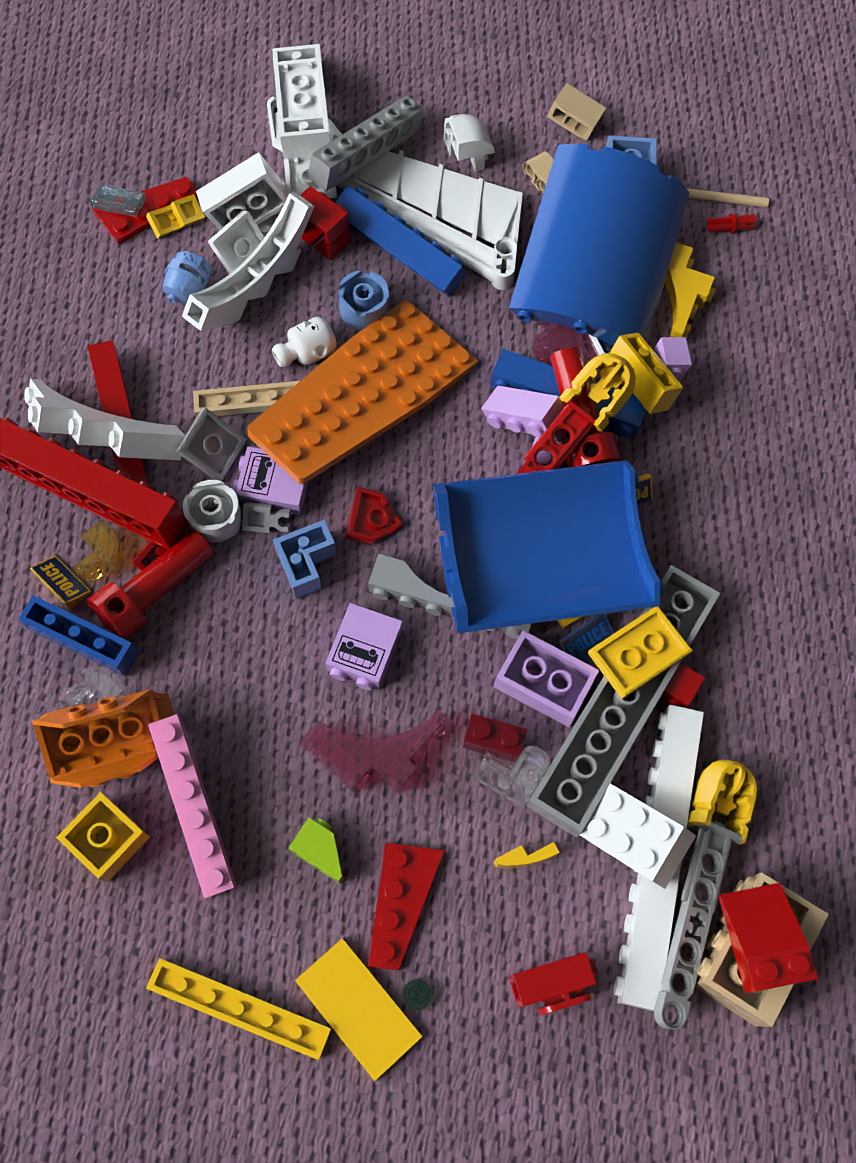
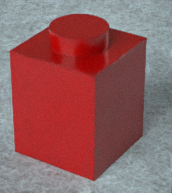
M680 663L660 696L664 700L663 704L666 707L674 705L687 708L705 677Z

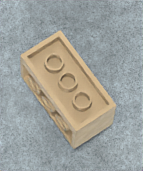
M759 873L752 877H747L745 881L741 879L733 892L776 884L778 882L763 873ZM781 885L811 951L829 914ZM722 911L718 919L722 923L717 934L712 932L705 943L704 948L708 951L703 961L701 960L697 971L695 988L756 1027H773L794 984L744 993L741 978H739L737 973L738 967Z

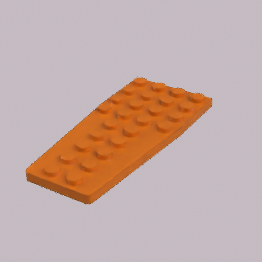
M405 299L389 310L384 317L371 323L350 338L252 421L247 427V435L297 483L305 484L424 408L475 368L478 360L410 301Z

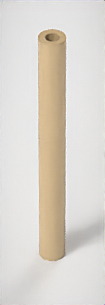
M686 188L690 192L688 199L767 208L769 204V198Z

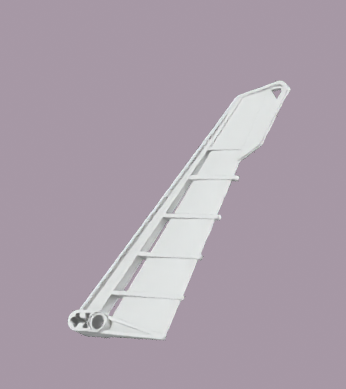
M271 97L267 101L272 145L282 152L278 112L274 113V109L277 108V98ZM328 119L330 140L332 142L342 134L334 123ZM401 150L399 155L389 151L336 185L343 190L347 185L354 190L359 187L369 195L368 200L372 203L376 200L388 209L386 212L392 217L394 214L400 216L406 221V227L411 230L413 227L420 230L425 235L424 239L427 242H437L445 249L444 253L449 256L453 254L458 257L465 266L491 281L495 288L507 290L513 285L522 192L485 182L482 178L475 179L443 169L442 164H439V167L405 157L404 151ZM378 189H380V190H382V191H384V192H386V193L392 195L393 197H391V196H389V195H387V194H385V193L379 191ZM398 198L401 199V200H403V201H405V202H407V203H409V204H411V205H413V206H415V207H417V208H419V209H421V210H424V211H426V212L432 214V217H430V216H428V215L422 213L421 211H419V210H417V209H415V208H413V207H411V206H409V205H407V204H405V203L399 201ZM437 217L471 233L472 238L438 221ZM477 236L494 244V249L477 241ZM501 269H506V273H501Z

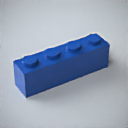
M34 595L18 618L28 630L124 677L139 654L131 642Z

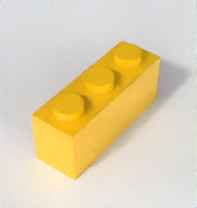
M639 333L620 335L610 353L624 357L634 368L636 376L634 395L649 414L669 410L684 387Z

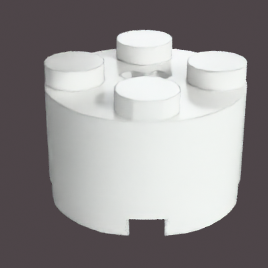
M206 480L197 483L189 495H186L184 498L183 511L191 530L197 531L207 542H222L238 533L242 523V510L235 491L224 485L223 482L219 480Z

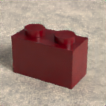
M471 713L462 748L518 763L528 729Z

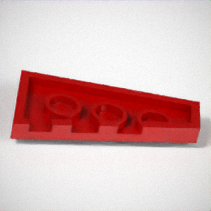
M183 177L125 196L132 198L128 207L136 209L139 208L132 207L131 205L135 200L137 201L135 204H137L138 199H141V208L136 215L107 209L109 204L106 209L95 208V206L91 207V209L119 245L151 226L146 217L149 212L169 206L173 201L195 195L196 199H198L197 189L187 177Z
M385 843L368 967L399 971L444 850Z

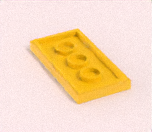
M343 938L295 980L374 1081L422 1038V1035Z

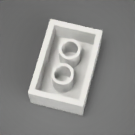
M260 153L255 154L196 191L202 212L219 230L225 227L243 210L248 211L258 225L281 211L288 198L285 184Z
M609 784L580 834L586 840L664 889L667 887L696 837L684 826L612 784Z

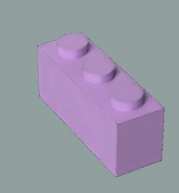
M497 386L481 409L487 417V422L494 428H504L517 433L523 432L539 437L563 410L564 405L559 396Z

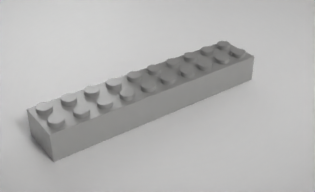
M671 565L662 579L664 593L660 595L659 608L690 646L720 593ZM653 607L645 608L641 615H643ZM681 660L624 699H621L604 676L526 807L577 838L582 833Z

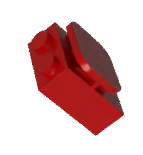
M584 952L510 975L509 980L517 1007L528 1006L540 1001L546 1002L544 1006L536 1008L538 1015H544L595 999L593 992L583 993L582 991H584L585 987L596 984L594 977L598 976V971L592 957L588 958L587 953Z

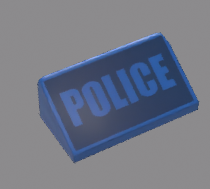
M599 614L558 641L556 648L584 662L590 658L588 651L613 635L614 631L606 616Z

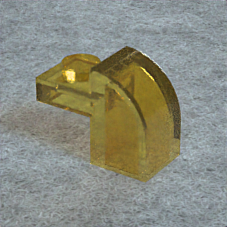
M102 519L81 535L86 545L92 550V553L72 567V570L84 584L99 579L105 568L114 575L121 567L124 559V550L115 532Z

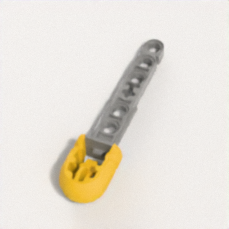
M722 759L713 762L701 773L692 802L694 811L689 813L687 826L698 832L661 981L663 992L658 993L654 1008L655 1021L662 1028L677 1030L684 1026L691 1004L687 1000L694 992L698 975L697 971L700 967L712 915L715 913L731 844H743L747 840L748 828L746 825L751 823L757 797V786L751 771L736 761ZM714 811L728 816L725 825L717 821L711 822ZM705 855H710L714 861V868L710 872L703 865ZM699 883L703 884L707 890V896L703 901L696 896V887ZM694 916V920L698 922L697 927H693L690 917ZM685 934H690L689 936H695V939L685 937ZM684 943L689 944L692 950V956L688 961H685L680 954V948ZM678 973L684 979V987L680 992H677L672 984L673 977ZM668 1005H672L676 1010V1019L671 1024L666 1021L664 1011Z

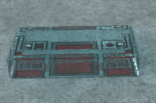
M100 185L90 204L93 209L136 217L146 201V197L142 192Z

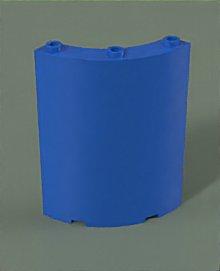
M588 144L558 145L509 309L523 322L540 321L572 328L577 333L596 337L611 347L614 346L620 335L639 333L648 343L690 192L674 176H665L659 172V166L636 155L609 147H603L602 151L589 149Z
M625 460L433 484L436 520H439L440 531L444 533V536H438L448 597H452L454 607H451L457 633L660 606V595L664 593L662 579L658 578L650 562L645 547L647 544L646 533L644 530H641L636 499V485L639 483L637 470Z

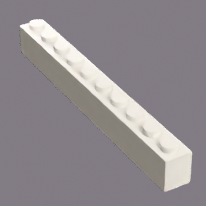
M669 705L664 713L660 712L658 716L657 729L661 730L660 740L656 739L653 745L652 756L657 757L655 768L651 767L649 771L648 785H652L651 796H646L644 804L687 828L704 712ZM681 863L665 889L640 873L637 876V883H632L629 902H633L632 914L626 915L624 932L628 933L627 945H622L619 953V963L623 964L622 976H617L614 984V995L618 996L617 1003L654 1012L658 993L662 992L661 981L667 962Z

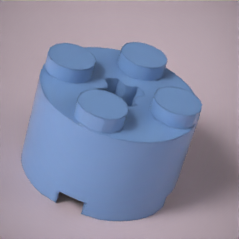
M355 271L342 279L338 291L339 311L342 320L351 328L361 331L386 315L389 311V290L387 282L382 276L371 271L370 274Z

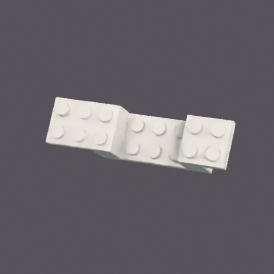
M320 44L273 48L279 132L284 157L287 193L289 195V193L296 192L298 195H301L309 186H312L317 191L324 192L329 199L337 198L336 186L326 192L308 179L311 154L331 142Z

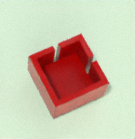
M309 186L300 196L311 203L314 208L301 239L311 246L324 234L325 238L314 249L331 261L350 243L348 213L343 206L332 202L324 192L317 191L312 186Z

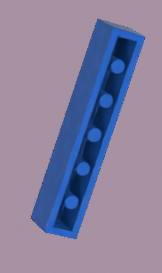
M347 185L335 204H339L346 209L349 226L449 297L467 274L462 267L464 263L453 254L450 257L444 254L443 251L445 249L437 242H427L424 239L425 235L417 228L413 227L411 230L406 227V221L397 214H394L393 217L386 212L388 209L376 200L372 203L368 200L369 195L362 189L357 187L354 190Z
M502 349L491 375L490 386H493L495 389L497 386L560 397L552 366ZM611 388L608 391L610 396L608 400H601L598 404L596 403L598 414L603 407H608L612 402L611 397L615 388ZM631 394L614 417H608L609 424L606 427L616 430V433L620 436L636 437L646 409L637 397Z

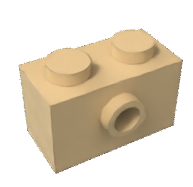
M566 83L553 102L547 117L576 136L588 140L599 123L606 107Z

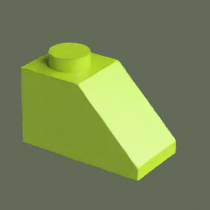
M308 817L289 846V850L340 884L343 880L336 839L334 833L331 832L333 827L321 818H317L314 821Z

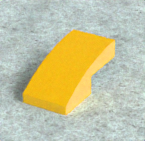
M195 195L173 201L171 205L151 211L146 215L157 239L205 218Z
M552 842L527 856L521 845L496 858L493 863L496 868H522L545 862L556 857L560 852L555 843Z

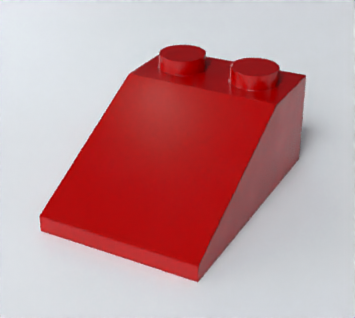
M780 883L718 895L744 993L758 992L818 979L809 945Z

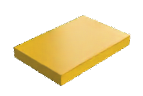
M656 606L591 648L588 654L621 699H624L689 655L693 650L659 606Z

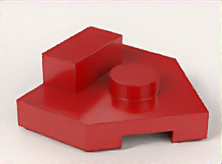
M357 487L350 508L345 538L372 545L404 526L399 516H396L390 507L384 493Z

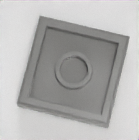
M205 407L201 409L177 448L176 453L212 479L222 482L247 438Z

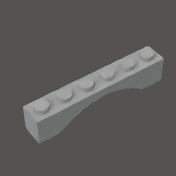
M378 554L368 583L369 592H372L375 598L380 600L396 599L399 600V604L408 608H414L415 605L426 608L425 611L429 614L440 616L441 613L451 615L453 619L451 607H454L452 597L449 598L447 594L439 592L424 583L412 572L405 561ZM531 624L486 630L494 631L499 629L506 631L505 634L507 636L518 639L522 630L529 633Z

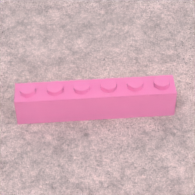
M176 714L148 724L204 899L237 887L182 718Z

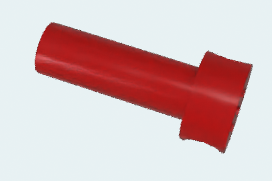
M580 347L564 348L550 355L560 396L566 389L572 388V381L585 367ZM588 381L582 388L580 396L574 398L572 402L577 406H581L583 403L591 410L589 416L597 420L599 414L596 403L588 396L591 392L590 382ZM591 428L567 457L568 468L620 461L622 458L615 433L600 432ZM590 450H598L596 456L586 457Z
M193 530L122 587L117 586L111 581L87 599L88 605L111 633L127 640L146 625V620L142 613L214 556V552L204 537ZM116 610L121 611L120 613H117V614L112 613L113 611H116Z

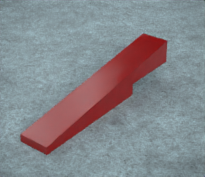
M113 340L87 345L102 411L133 419L118 351ZM112 449L116 470L124 472L134 482L139 483V481H143L148 484L142 458L118 457Z

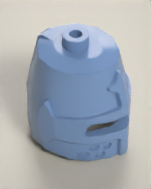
M185 251L178 252L164 271L166 275L162 290L171 303L176 304L179 302L186 305L190 294L204 290L212 273L208 262L197 254ZM184 265L189 266V267L195 269L199 274H196V273L192 272L191 270H189L188 268H186Z

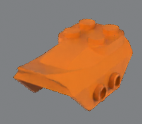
M149 689L118 698L106 697L92 705L79 704L48 712L39 719L32 720V724L50 783L77 788L97 787L108 780L129 778L135 773L144 770L159 757L148 724L173 716L174 713L168 693H157Z

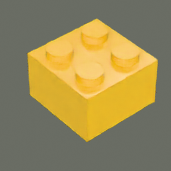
M100 792L56 838L98 879L108 883L150 836L110 798Z

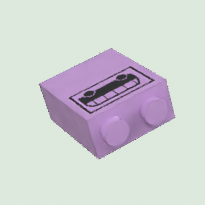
M247 446L245 456L242 455L239 461V471H241L239 480L235 479L233 484V490L237 495L239 504L244 505L245 502L272 504L273 511L291 509V514L301 515L309 481L305 484L297 483L262 449Z
M349 603L325 663L326 670L330 672L329 675L340 681H345L346 678L357 681L356 685L365 690H372V687L379 689L400 637L402 621Z

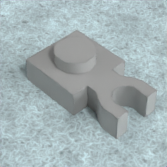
M245 502L243 505L242 530L270 533L271 527H274L279 531L288 532L290 523H282L280 518H289L291 509L272 511V504Z

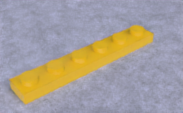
M159 958L146 987L150 991L316 1060H320L331 1028L161 958Z

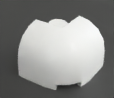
M458 114L445 118L444 141L450 157L456 156L458 161L470 158L475 171L484 170L488 154L495 152L483 122L477 117L467 114Z

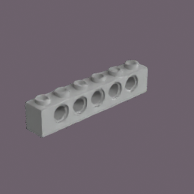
M408 96L402 97L312 153L308 179L327 192L413 136L419 130L424 108Z

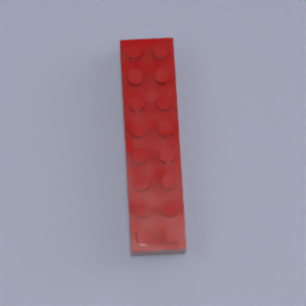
M8 417L0 418L1 469L142 538L152 541L167 550L178 542L186 530L188 523L183 515L184 512L179 508L177 499L166 492L160 494L143 481H139V483L134 482L124 472L120 470L113 472L99 460L93 459V461H90L79 451L73 448L69 451L52 438L46 440L29 427L22 429Z

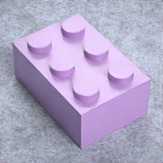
M522 630L496 677L494 688L569 727L599 670Z

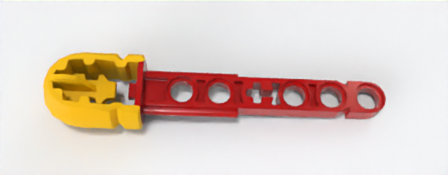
M604 353L594 357L585 365L572 381V388L566 389L559 397L565 407L523 457L526 462L516 474L558 469L591 428L600 432L604 430L609 424L608 417H614L635 389L636 376L634 368L624 357L615 353ZM602 368L599 373L601 379L597 384L593 383L596 379L597 371ZM588 381L592 382L590 384L591 392L588 396L597 404L601 400H608L610 398L608 391L612 387L616 388L611 397L612 402L608 407L602 408L597 420L589 416L591 410L583 403L581 406H577L572 402L574 398L580 396L582 388ZM620 384L623 385V388L621 390L617 389ZM560 429H565L570 434L569 442L564 445L558 444L554 439L555 433ZM544 450L549 451L553 456L551 464L547 466H542L537 462L538 453Z

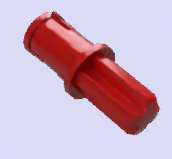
M730 213L725 217L709 218L706 226L707 231L710 233L729 231L732 234L738 230H754L756 225H751V223H757L755 214L735 216V214Z

